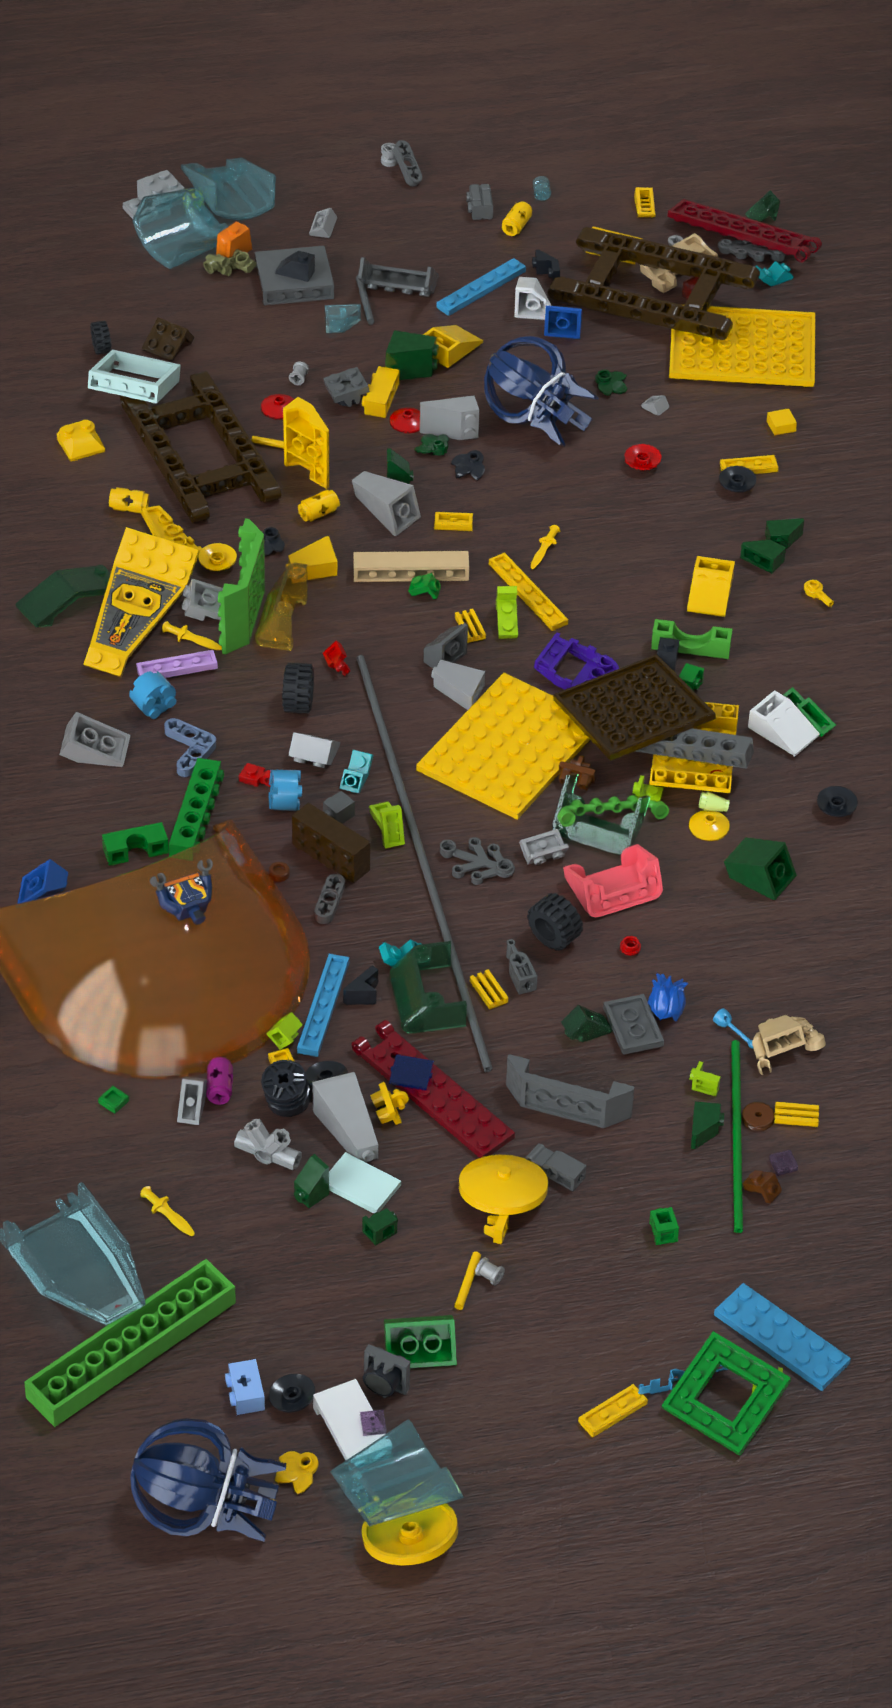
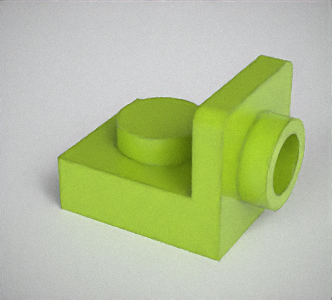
M640 775L639 781L634 783L633 794H636L639 800L649 799L658 802L662 799L664 788L644 784V776Z
M699 1061L697 1067L692 1068L689 1080H692V1090L716 1097L719 1092L721 1076L704 1072V1062Z

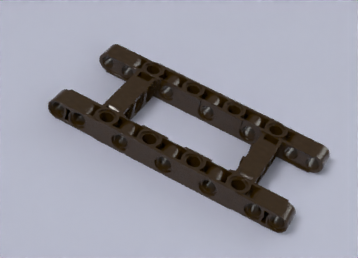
M584 227L576 239L577 246L583 249V251L600 255L586 282L562 276L560 278L557 277L553 280L547 293L554 300L683 332L725 340L733 327V322L724 315L707 312L721 284L743 289L753 288L760 276V271L751 265L622 234ZM626 260L656 269L670 270L673 273L689 277H699L685 305L607 287L610 286V280L614 273H617L620 262Z
M207 371L190 375V382L193 388L191 390L194 393L190 397L149 407L146 401L120 395L124 411L192 523L210 518L208 503L204 497L251 485L261 502L267 503L281 499V490L277 481ZM208 417L236 461V464L224 465L222 468L211 471L206 470L204 473L191 475L186 471L184 462L177 451H174L171 441L163 429Z

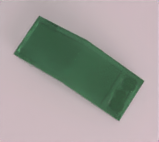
M103 565L56 570L20 599L15 606L36 628L52 626L54 618L78 598L105 595L111 573Z

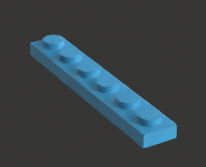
M513 258L437 302V308L450 316L526 272V266Z
M334 954L328 955L297 1046V1053L315 1057L319 1056L349 966V957Z

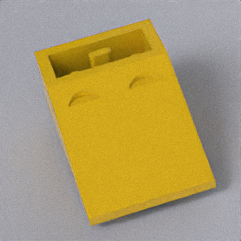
M457 325L433 327L423 334L437 337L436 345H439V352L436 359H439V363L447 368L483 343L482 339Z
M697 556L687 606L688 612L725 617L733 582L735 561Z

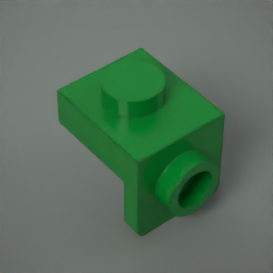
M432 573L419 575L412 578L408 592L411 596L429 592L433 599H437L441 585Z

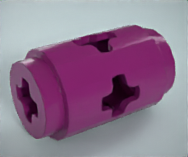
M217 1057L212 1059L207 1066L206 1095L211 1103L221 1105L227 1103L232 1096L233 1066L228 1059Z

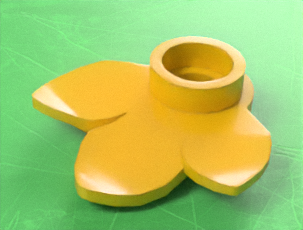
M290 1451L279 1457V1460L287 1465L285 1471L276 1472V1483L293 1482L294 1490L297 1494L308 1489L313 1483V1474L319 1466L316 1455L311 1452L300 1454ZM310 1460L308 1465H303L304 1462Z

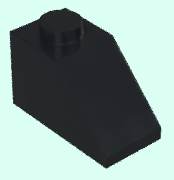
M297 251L281 261L275 270V274L309 282L315 272V255Z
M660 637L657 655L675 672L680 640Z

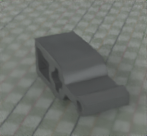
M513 939L507 940L506 957L509 959V975L518 994L537 990V974L528 956L523 952L517 951Z
M538 1143L526 1157L527 1160L541 1167L549 1179L573 1192L586 1178L585 1164L561 1151L553 1152L542 1144Z

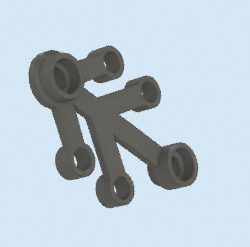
M723 239L718 242L719 252L723 254L732 253L739 259H745L749 255L753 260L761 262L764 260V254L771 255L773 261L781 262L785 260V254L782 251L759 248L765 246L753 245L745 240L731 241Z
M473 837L469 840V849L475 851L476 855L456 849V843L452 840H443L440 843V854L444 858H452L454 856L471 862L453 866L452 875L455 878H462L465 872L484 867L490 868L482 872L474 871L471 874V882L475 885H480L483 883V879L497 875L507 878L515 872V866L512 861L503 858L500 853V847L497 844H490L488 846L487 854L495 859V861L488 859L479 838Z

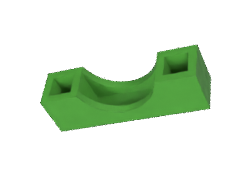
M655 619L651 649L658 650L660 637L680 640L679 653L729 659L733 629L713 626L709 632L703 635H689L682 632L674 621Z

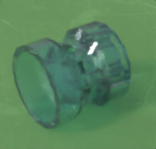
M544 176L536 177L533 181L534 196L538 200H546L551 196L550 181Z

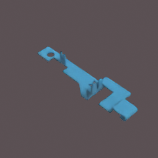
M723 1366L721 1369H717L716 1372L728 1369ZM679 1369L670 1370V1377L666 1386L660 1387V1378L650 1380V1385L647 1386L640 1384L638 1393L654 1394L672 1390L673 1381L680 1380L685 1371Z

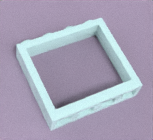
M111 350L89 370L88 388L158 403L179 382L181 365ZM114 361H118L119 366L114 365ZM114 368L159 378V380L154 383L110 373V371ZM151 392L155 394V397H151Z

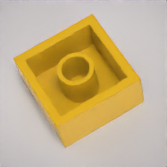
M790 409L767 412V423L774 436L796 432L797 422Z

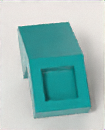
M775 261L769 269L765 267L762 269L756 265V268L760 271L759 278L771 287L794 278L789 272L791 268L785 263L780 264Z
M357 750L352 751L349 767L344 769L340 789L360 793L369 775L373 754Z
M411 939L400 949L385 942L379 946L383 962L398 970L426 965L430 962L426 947L422 943H417Z

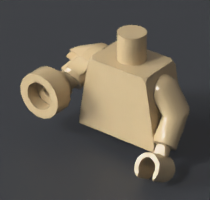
M787 1015L768 1019L766 1022L759 1024L760 1032L756 1033L752 1041L756 1059L759 1060L757 1066L761 1075H763V1067H768L770 1073L772 1072L770 1061L765 1059L766 1057L769 1058L802 1045L808 1051H816L826 1045L824 1035L813 1029V1025L809 1024L805 1018L789 1017Z

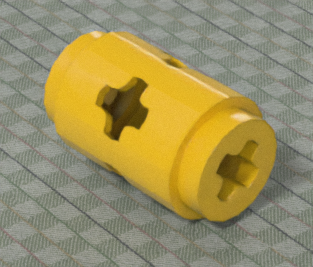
M522 201L516 203L502 221L504 233L509 236L518 235L532 216L531 206Z
M118 487L110 491L109 507L113 508V510H128L129 512L141 514L142 508L149 506V494L145 493V491H131ZM130 495V499L133 500V503H130L128 505V502L125 501V498H129Z
M325 490L301 501V504L298 505V511L305 522H311L335 511L340 506V502L333 490Z

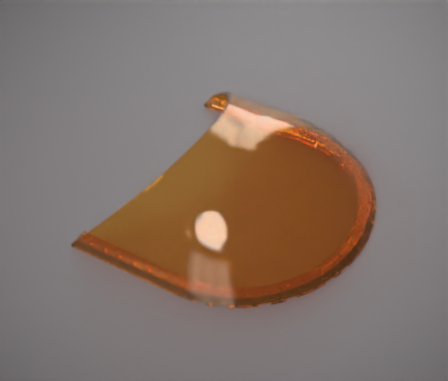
M232 819L213 825L216 834L158 862L81 888L0 908V973L29 1021L38 1032H41L50 1044H55L62 1049V1053L87 1066L101 1067L103 1071L118 1075L120 1072L131 1074V1077L145 1079H165V1076L172 1075L188 1077L189 1073L199 1071L201 1074L207 1073L208 1064L217 1057L226 1058L231 1064L248 1056L249 1052L256 1048L260 1049L265 1045V1042L270 1039L266 1033L282 1017L291 1012L294 1014L297 1006L302 1002L309 979L310 953L307 938L294 911ZM207 859H211L213 867L208 871L212 879V896L206 912L203 913L206 917L205 921L195 925L191 917L178 920L175 915L162 909L156 894L157 887H153L150 884L151 877L155 876L159 882L157 874L163 873L166 876V882L197 872L202 875V871L197 867L198 862L202 860L203 867L207 868Z

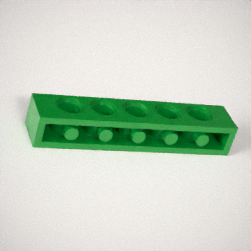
M197 758L169 842V858L194 862L196 854L200 853V840H204L206 833L205 825H209L210 822L209 812L214 810V797L218 796L219 782H223L224 779L221 761Z

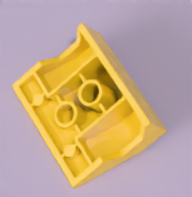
M297 397L283 408L284 465L287 467L301 465L310 470V480L327 489L329 488V429L314 406Z

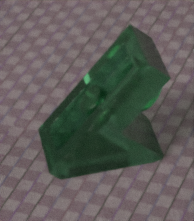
M770 190L745 215L749 219L762 222L770 215L776 221L780 200Z

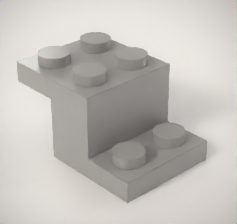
M168 170L137 180L138 197L123 202V209L141 227L170 216L169 199L185 194L184 187Z

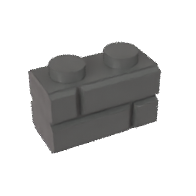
M470 185L469 192H466L468 213L472 214L473 220H480L482 218L492 219L493 202L490 185Z

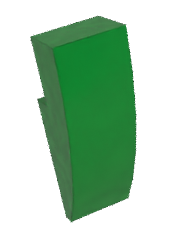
M793 687L783 694V696L794 703L820 733L821 737L836 726L810 697L805 700Z

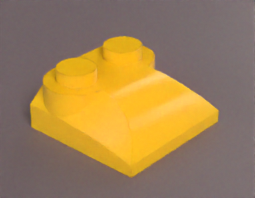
M82 420L65 425L57 433V440L70 461L105 452V447L96 433L95 424L92 421Z

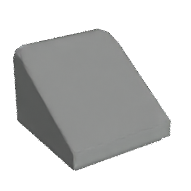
M664 395L651 396L641 405L642 408L658 416L669 408Z

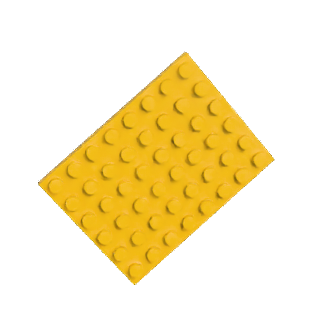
M710 306L707 312L724 315L733 322V327L725 340L671 329L669 378L814 387V312Z
M503 673L417 763L416 771L518 820L560 774V761L570 763L571 759L581 751L590 739L553 700V695Z

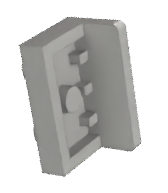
M558 829L522 839L519 842L527 865L533 863L540 865L549 858L554 860L562 858L569 849L568 844L563 843Z

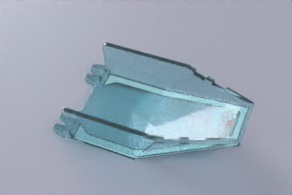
M83 1182L77 1185L78 1197L72 1192L67 1194L68 1201L72 1205L68 1208L62 1199H57L55 1202L60 1213L21 1232L14 1222L10 1223L8 1220L3 1222L4 1230L0 1229L1 1243L39 1294L106 1326L146 1305L129 1243Z

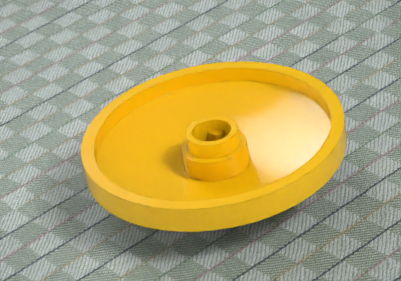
M490 1155L476 1159L463 1168L459 1176V1192L469 1205L478 1210L491 1214L513 1215L530 1211L544 1201L548 1192V1178L541 1167L525 1158L513 1155Z
M421 1495L399 1497L381 1504L366 1517L362 1526V1538L367 1552L381 1562L402 1566L420 1564L439 1557L453 1545L458 1535V1523L454 1510L437 1498Z

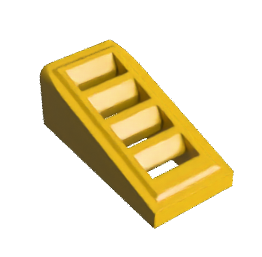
M636 187L634 198L638 217H655L653 188Z

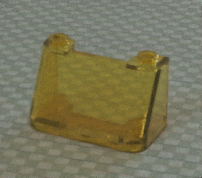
M292 563L288 565L269 591L255 632V642L259 646L292 650L293 610L298 603L302 602V605H306L308 599L307 564Z

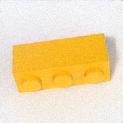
M378 366L376 373L372 374L371 384H368L370 392L366 393L367 395L363 396L362 399L365 415L386 418L399 386L400 370Z

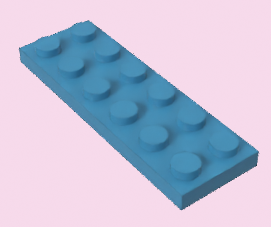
M744 1283L714 1311V1316L820 1391H823L851 1362L849 1356Z

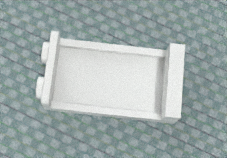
M356 1379L313 1394V1409L317 1415L321 1414L345 1459V1468L348 1472L362 1469L365 1465L376 1461H383L390 1456L391 1443Z

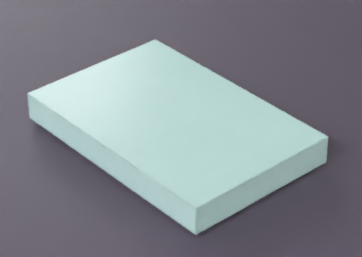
M346 1152L329 1171V1191L372 1213L380 1212L401 1186V1180Z

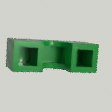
M162 822L102 834L103 850L109 866L129 862L128 852L133 848L144 849L148 857L169 853L168 838Z

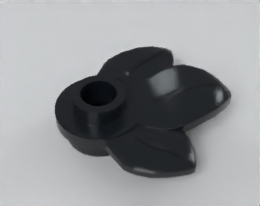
M477 450L470 451L467 454H459L451 461V464L456 466V478L471 474L475 480H479L485 471V467L482 464L484 461L483 454Z
M274 527L264 529L265 557L271 555L273 551L282 552L285 543L280 539L278 530Z

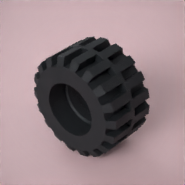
M288 662L285 666L283 678L282 705L284 712L309 713L313 701L314 668L312 664Z
M549 893L528 910L527 919L529 920L528 924L532 932L542 944L552 950L559 951L564 949L579 937L583 931V923L576 908L569 900L559 896L557 893Z

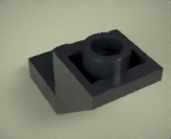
M535 250V257H532V267L536 269V274H548V278H551L552 282L555 278H560L558 259L541 250Z

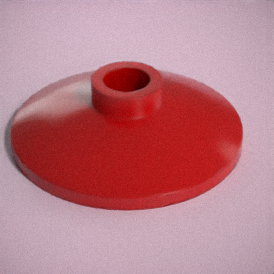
M285 394L268 396L262 401L261 410L269 418L283 419V408L292 402L294 398Z
M415 408L398 409L391 414L390 425L402 433L420 431V410Z
M647 444L633 445L626 450L624 455L625 462L630 467L638 470H650L657 467L662 457L657 448Z

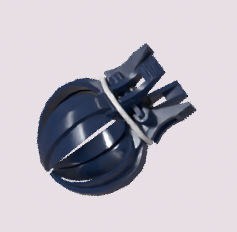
M520 337L500 347L497 353H493L489 358L490 363L487 366L484 377V390L489 406L499 418L512 424L532 422L530 426L544 430L552 440L564 447L565 442L556 426L558 419L565 424L570 421L583 431L593 420V418L569 400L574 396L596 400L599 397L581 387L572 374L566 373L563 354L554 344L538 337ZM532 345L542 347L550 356L552 372L550 374L538 365L518 358L506 351L518 346ZM493 379L508 393L523 399H529L532 401V404L517 414L509 413L496 394ZM576 411L579 414L574 420L572 416Z
M185 1418L160 1426L143 1441L138 1448L132 1465L130 1476L131 1489L136 1505L144 1517L155 1527L171 1535L191 1536L203 1531L210 1524L212 1527H215L217 1524L216 1530L218 1532L234 1530L249 1538L252 1537V1539L264 1542L266 1534L242 1512L272 1521L277 1505L275 1498L279 1484L251 1476L285 1471L287 1464L278 1460L254 1457L242 1447L238 1453L237 1449L232 1451L229 1439L220 1427L206 1420ZM183 1433L201 1435L210 1439L218 1448L220 1464L218 1459L208 1450L196 1445L162 1443L148 1446L168 1435ZM137 1480L152 1497L163 1504L184 1511H204L198 1517L188 1520L174 1519L161 1513L148 1502L141 1492ZM250 1485L259 1486L258 1492L249 1490ZM246 1499L257 1501L256 1507L253 1508L246 1505Z

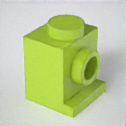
M291 1012L279 1019L266 1034L281 1050L294 1041L293 1039L299 1034L297 1030L303 1024Z

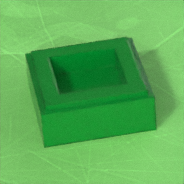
M114 1086L110 1087L98 1098V1103L114 1114L129 1102V1096Z

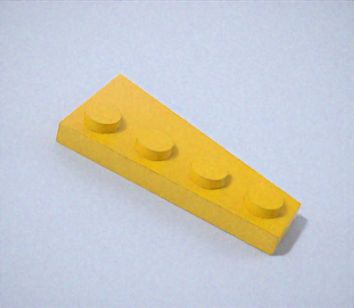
M160 505L142 508L141 515L153 536L199 551L202 549L194 544V540L190 536L187 537L183 533V529L179 525L177 526L173 523V518Z

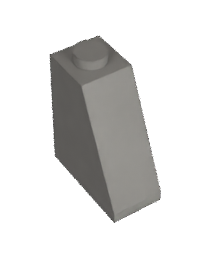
M440 660L437 667L434 666L431 677L434 678V687L467 710L477 701L485 686V671L444 660Z

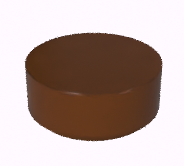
M275 862L270 865L269 877L273 881L282 882L289 878L290 868L286 863Z

